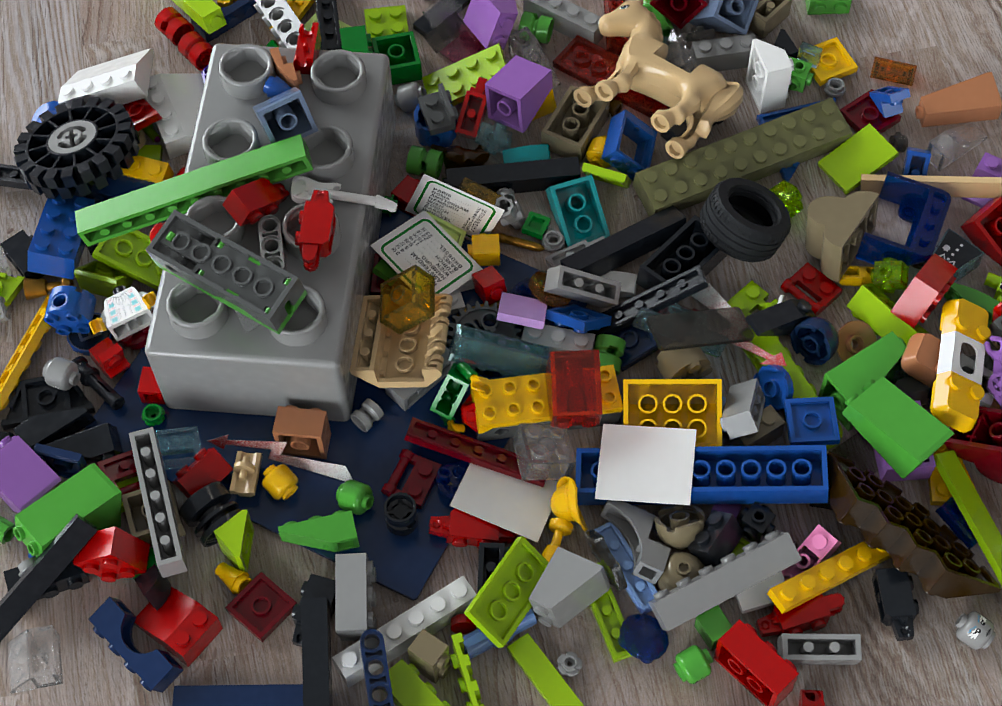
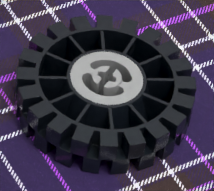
M90 97L86 104L83 98L72 100L71 108H67L65 102L55 106L57 113L54 115L48 110L39 115L42 123L30 122L26 126L28 132H21L17 139L19 144L14 146L16 165L30 189L32 188L40 196L44 193L46 198L56 199L60 194L62 199H71L74 197L76 190L80 197L91 194V185L95 184L98 190H101L109 185L106 180L107 177L115 181L124 174L121 168L129 169L134 163L132 156L138 155L140 139L124 106L120 103L115 104V101L106 98L102 102L100 97Z

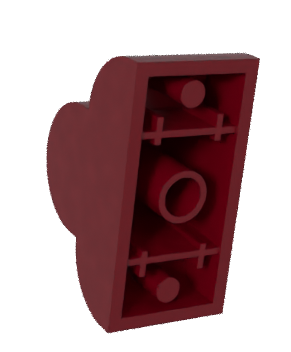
M979 406V416L973 429L962 433L950 427L955 434L944 444L949 451L954 450L957 457L974 463L982 475L1002 484V409Z

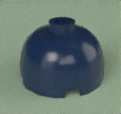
M807 318L800 322L790 334L791 345L795 353L798 354L800 352L805 357L803 361L812 365H823L834 356L839 347V335L836 328L824 318Z

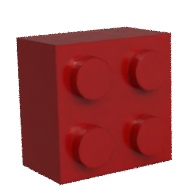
M116 526L98 530L74 557L73 564L82 568L85 573L100 577L104 582H115L116 579L133 578L137 574L146 572L150 544Z

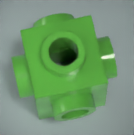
M789 57L792 58L794 63L789 89L803 93L806 85H811L814 73H811L812 63Z

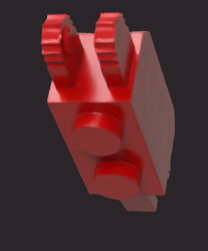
M314 190L311 200L305 201L304 210L299 212V225H301L300 231H296L295 245L299 246L303 266L309 272L318 269L320 257L326 258L332 252L337 219L334 213L335 208L329 202V191Z
M456 508L450 512L449 516H431L428 529L429 534L446 538V543H452V546L460 548L470 545L477 546L479 549V542L511 544L517 535Z
M838 592L826 596L820 594L784 614L774 604L772 613L758 619L756 627L761 638L773 635L780 636L782 633L803 634V631L810 629L818 631L827 626L831 616L842 611L845 597Z

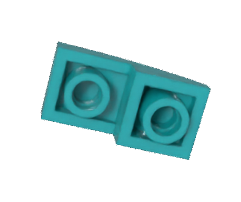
M548 144L528 145L502 150L504 163L551 159Z

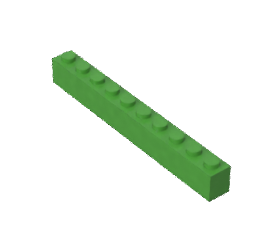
M298 134L76 210L77 234L88 247L165 221L174 209L185 214L193 203L206 196L220 195L228 197L232 189L260 178L268 179L273 184L312 171L313 166L309 148L302 135Z

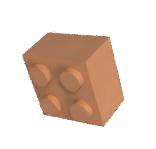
M287 405L286 407L278 406L272 433L275 442H287L282 455L326 459L331 438L327 412L319 408L302 409L293 405Z

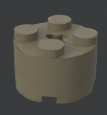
M691 337L684 338L685 342L679 345L677 342L670 344L657 356L659 362L655 363L664 379H701L709 375L713 370L709 359L697 341Z

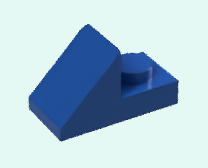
M886 86L869 92L871 99L884 118L902 113L903 99L911 97L909 88Z

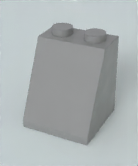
M557 547L528 599L533 607V611L536 613L537 620L547 627L553 625L561 628L610 589V584L603 566L561 547Z

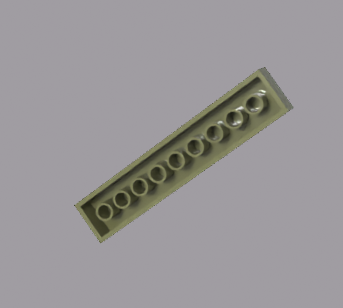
M831 97L688 152L681 159L673 158L636 172L633 187L649 217L672 205L681 211L706 201L714 187L723 180L743 178L755 182L780 172L784 167L785 169L791 167L794 163H803L833 151L848 140L853 132Z

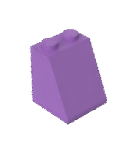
M516 0L470 1L463 22L486 49L499 43L502 50H504L518 15Z
M517 55L513 57L485 83L488 118L524 133L553 87L552 70Z
M8 435L0 441V497L14 513H19L44 496L62 479L18 435L12 438Z

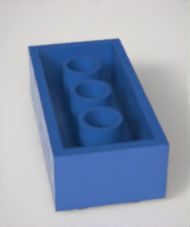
M60 194L56 199L47 198L28 249L27 271L74 280V269L78 268L85 248L84 241L77 234L75 211L94 205V199L74 196L71 199H62Z

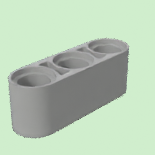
M274 215L263 216L258 222L261 257L287 271L280 220Z

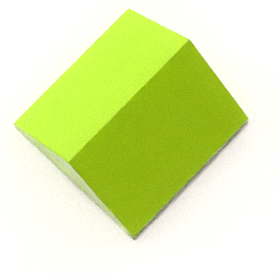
M92 261L74 269V275L81 291L84 289L92 294L108 298L114 295L113 290L115 287L125 286L126 289L130 288L134 280L99 261Z
M241 510L214 530V534L222 553L233 566L248 573L255 530L248 510Z

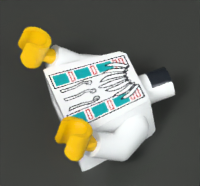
M117 286L113 290L114 295L105 299V309L102 311L100 318L89 322L93 335L109 330L118 342L150 326L152 318L150 309L155 305L156 294L154 291L149 293L144 291L137 292L135 287L126 289L125 286Z

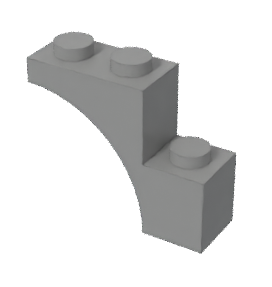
M607 500L600 516L615 525L627 539L634 561L632 575L655 585L664 572L671 548L662 545L660 542L648 538L655 515L624 501Z

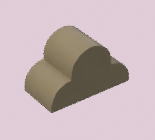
M857 191L849 194L845 199L836 196H823L816 198L809 204L807 209L805 248L810 255L821 259V271L829 279L836 282L841 280L875 230L879 193Z

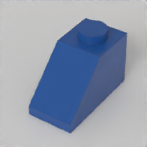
M907 147L902 175L927 176L931 158L930 150Z

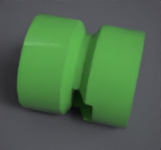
M524 11L519 24L518 37L527 40L535 38L536 42L548 44L554 28V18L545 15L538 17L537 13Z
M412 145L407 157L406 172L418 176L423 173L438 179L443 166V151L434 149L426 151L425 147Z
M597 335L594 344V351L596 353L592 355L590 367L614 365L616 376H618L622 365V360L619 357L624 355L625 340L613 335Z

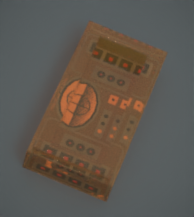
M875 57L870 77L912 86L917 65Z

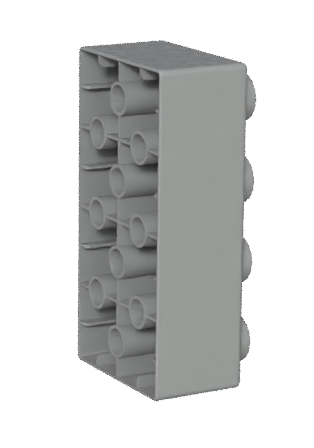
M216 44L213 46L184 173L271 144L256 116L253 106L270 99L263 92V88L270 76H277L269 50L276 47L254 44ZM278 47L281 56H286L287 63L294 61L296 48ZM342 49L320 50L319 57L311 66L310 74H301L303 84L299 85V89L319 130L303 138L309 148L313 170L297 176H304L321 183L341 184V189L338 191L385 197L396 128L389 58L385 54L351 52ZM294 177L273 183V185L281 183L290 193ZM289 194L286 200L279 204V210L274 216L279 218L281 224L287 271L300 279L307 292V295L280 334L273 332L169 272L162 270L145 345V354L166 406L172 409L276 416L278 406L286 407L287 405H293L302 409L319 408L327 412L328 420L348 421L352 414L357 377L350 373L363 296L370 295L374 254L376 253L370 245L379 239L383 209H378L371 205L333 200L332 205L335 208L334 213L337 222L332 252L326 258L320 257L318 269L309 272L303 266L299 246L295 245L296 231H300L301 225H299V212L304 210L305 202L298 204L291 199V194ZM220 195L206 196L193 203L184 214L261 257L258 222L255 224L248 223L240 227L222 205L227 197Z

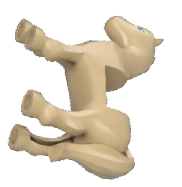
M643 0L625 1L617 9L604 14L599 19L598 27L602 36L630 38L624 44L616 63L615 71L607 80H601L595 86H581L573 93L575 101L583 108L590 107L595 101H611L618 93H627L630 89L670 107L667 110H657L651 117V124L655 130L664 133L669 131L673 125H681L686 120L687 130L682 136L673 137L665 144L667 153L675 159L684 157L687 150L695 146L699 137L707 138L713 123L733 116L738 110L739 105L743 102L742 85L738 82H726L723 75L718 71L700 64L691 73H688L666 61L668 45L663 43L664 37L661 23L653 12H650L643 6Z

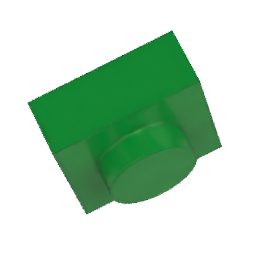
M530 211L522 227V233L542 240L551 224V218Z

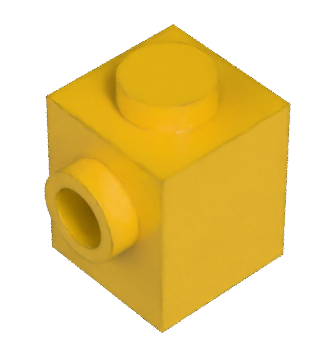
M481 233L472 235V244H467L468 254L478 265H500L499 234Z

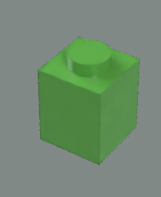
M717 605L698 615L694 627L710 651L716 649L718 640L732 625Z

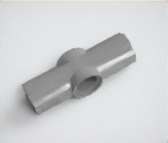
M504 196L497 198L495 206L505 210L499 219L502 226L508 225L516 230L521 229L526 221V217L518 200L513 201Z

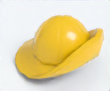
M563 476L558 480L556 491L551 497V510L558 518L573 523L577 522L586 532L588 528L578 507L576 483L571 477Z

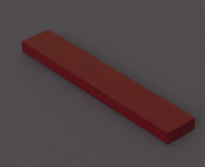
M414 417L404 439L405 441L540 487H544L550 465Z

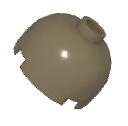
M684 505L667 506L658 511V517H654L659 539L665 545L677 550L688 549L690 543L695 540V536L699 532L703 531L705 525L703 510L692 505V509H684Z
M672 553L668 557L664 572L658 579L657 585L660 590L667 588L670 591L677 587L675 583L681 579L697 577L699 575L698 571L705 566L699 558L691 553Z

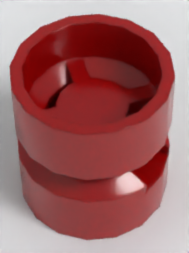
M173 7L164 8L155 19V27L176 46H178L180 39L186 33L194 31V26Z
M197 31L188 32L180 39L178 51L198 70L203 71L205 66L209 64L213 46L207 43Z

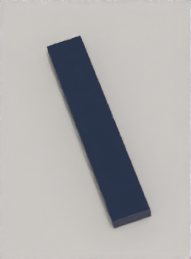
M303 684L174 686L172 706H303Z

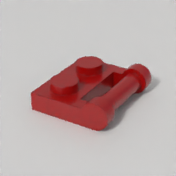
M808 262L793 276L787 278L780 287L781 290L785 293L789 292L796 299H804L809 302L816 316L842 294L843 290ZM795 285H798L800 288H802L804 291H806L809 295H811V296H812L814 299H816L818 302L816 303V302H815L814 300H812L809 296H807L804 292H802L800 289H798Z

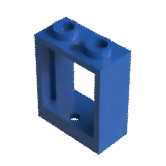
M625 109L611 117L601 159L619 172L627 174L634 181L636 172L650 167L657 131ZM623 134L637 144L634 160L619 150Z

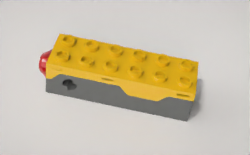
M614 365L491 379L489 384L484 383L483 385L485 393L470 388V395L461 406L462 422L475 431L477 440L488 441L603 426V424H618L623 404Z

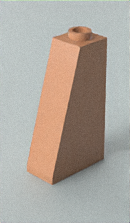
M987 72L922 96L919 105L915 108V115L917 119H920L922 127L999 119L1002 111V100L992 72Z

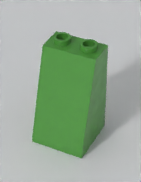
M893 331L824 375L818 397H834L837 419L847 431L852 430L854 426L842 414L847 407L845 402L855 393L858 396L864 392L862 388L870 380L873 379L876 382L883 376L891 382L900 371L901 358L906 349V343L902 338L897 337Z
M883 376L876 382L873 379L870 380L862 388L864 392L861 395L853 394L845 402L847 407L842 412L843 416L902 479L906 478L955 434Z
M92 463L16 514L15 527L13 528L14 535L17 540L23 541L31 556L38 558L76 514L95 525L98 530L114 526L120 528L122 492L95 463Z

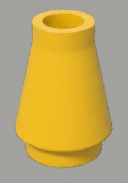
M225 562L220 563L215 569V575L223 581L233 594H239L252 581L247 572L232 567Z

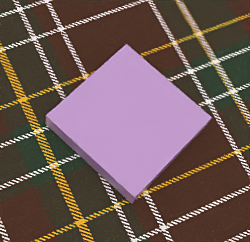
M502 292L496 320L543 329L548 301Z

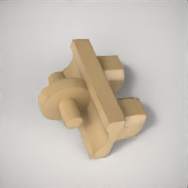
M237 451L229 490L230 494H238L244 497L255 496L262 453Z

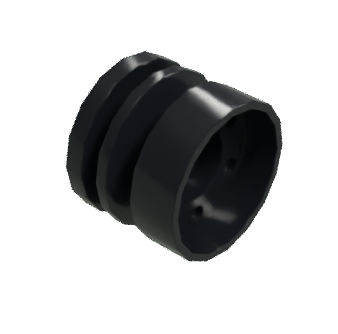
M220 481L210 483L195 492L179 510V515L189 527L197 526L194 534L200 538V542L204 547L217 544L218 541L214 530L243 510L238 509L239 504L236 501L229 502L231 494Z

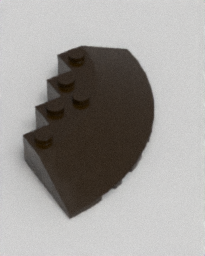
M830 451L827 453L830 505L836 514V519L843 525L859 528L864 536L865 543L869 547L887 551L896 569L901 572L906 571L917 575L922 583V589L927 594L948 599L1000 592V586L986 567H979L972 559L975 554L961 543L956 542L959 537L945 524L940 527L929 517V510L919 502L912 504L901 496V489L887 480L883 483L871 470L866 469L863 472L854 467L855 462Z

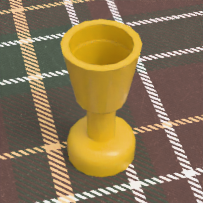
M551 518L549 521V530L554 534L551 544L546 545L541 554L548 562L551 560L557 547H560L563 536H569L573 531L574 525L568 520Z

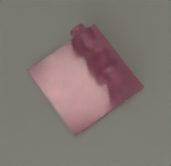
M462 24L458 29L460 35L444 47L440 53L455 63L486 48L471 30Z

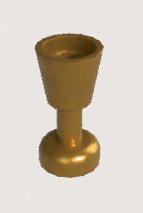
M24 278L25 298L29 301L46 296L57 286H75L74 280L62 278L58 282H47L46 279Z

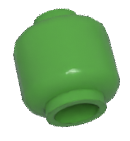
M348 480L342 483L336 492V500L339 507L345 511L352 510V514L362 515L373 506L374 496L372 488L365 483Z
M692 645L675 656L676 663L673 666L683 682L687 681L690 684H695L711 674L710 664L714 661L706 648L701 650L697 645Z

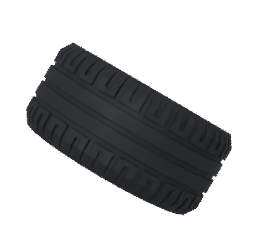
M729 178L719 182L700 211L701 227L707 238L725 254L745 262L753 263L770 259L779 249L791 229L790 214L784 203L766 187L743 178Z

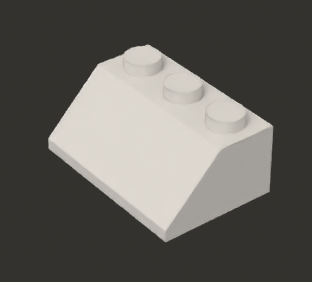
M753 39L745 82L760 114L785 108L786 99L789 96L788 88L791 85V74L794 70L793 60L788 57L784 49L759 39Z

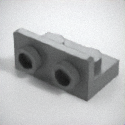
M443 83L438 84V92L418 97V104L431 136L456 129L457 109L455 106H451V94L449 90L445 91Z

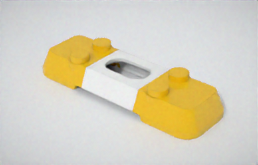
M963 298L948 300L942 306L939 329L942 331L937 377L932 387L930 411L944 425L966 433L973 429L979 416L980 400L985 395L982 388L985 358L984 343L990 337L991 331L988 328V312L984 308ZM962 343H968L976 352L973 374L964 372L960 367Z

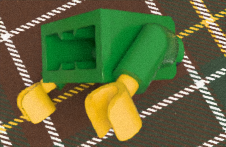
M465 362L453 363L430 410L439 414L445 426H448V430L459 434L460 432H465L463 424L454 423V414L469 384L471 389L485 393L483 385L484 383L489 384V379L478 376L477 372Z

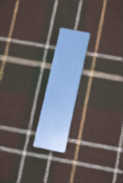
M607 522L592 530L591 535L641 616L652 611L648 602L655 599L653 595L658 591L654 584L632 575L634 565L632 550L620 530L611 522Z

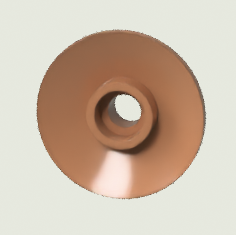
M855 320L845 323L838 332L839 347L837 353L844 362L877 341L873 329L863 321Z

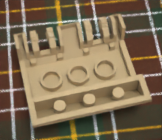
M445 293L433 294L435 304L432 307H390L387 295L363 296L350 373L379 388L428 387L440 378L443 370L442 364L444 363L442 354H444L448 335L449 320L447 317L451 314L452 296Z

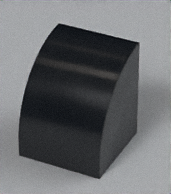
M156 564L134 579L146 599L156 610L160 609L170 595L171 584L167 577L162 578Z

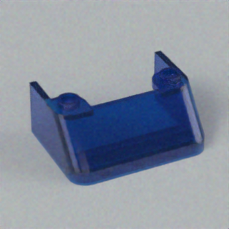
M888 171L879 198L900 205L898 209L899 217L906 222L912 223L905 246L865 232L856 258L882 268L899 270L931 258L951 203V196L942 189Z

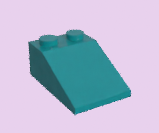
M592 175L553 185L545 190L560 233L564 236L566 248L583 240L591 242L602 236L604 238L610 236Z

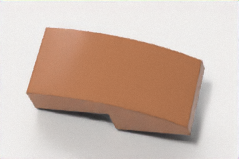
M278 47L269 49L277 76L292 88L296 87L299 89V85L303 84L300 71H295L293 62L287 63L286 56H281Z

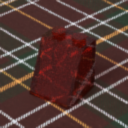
M599 350L550 352L545 371L550 426L566 429L579 425L586 428L599 425L602 417Z

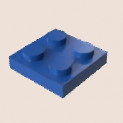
M576 304L547 309L545 319L554 321L556 326L571 327L574 332L585 334L589 330H600L602 327L610 326L612 316Z
M833 396L784 400L790 445H834L840 443Z

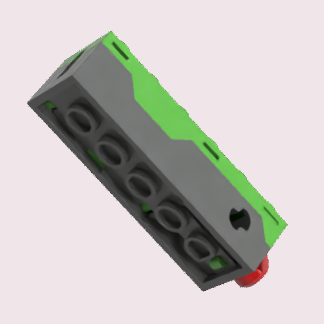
M175 209L166 222L154 225L150 231L151 243L146 248V252L158 267L277 334L281 333L307 295L304 286L297 276Z

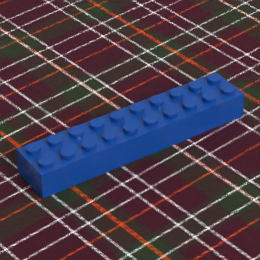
M826 445L695 447L690 505L753 504L754 502L758 504L828 503L829 486ZM576 448L575 483L577 486L578 505H605L607 501L595 499L600 448ZM624 501L631 505H676Z

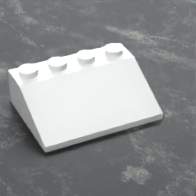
M149 48L77 71L61 87L58 104L65 102L67 108H71L72 100L83 98L86 104L90 97H100L102 102L107 98L114 100L115 104L120 103L123 105L148 97L154 50Z
M201 73L156 74L150 76L148 97L144 99L162 117V119L155 122V125L169 159L189 153L204 87Z

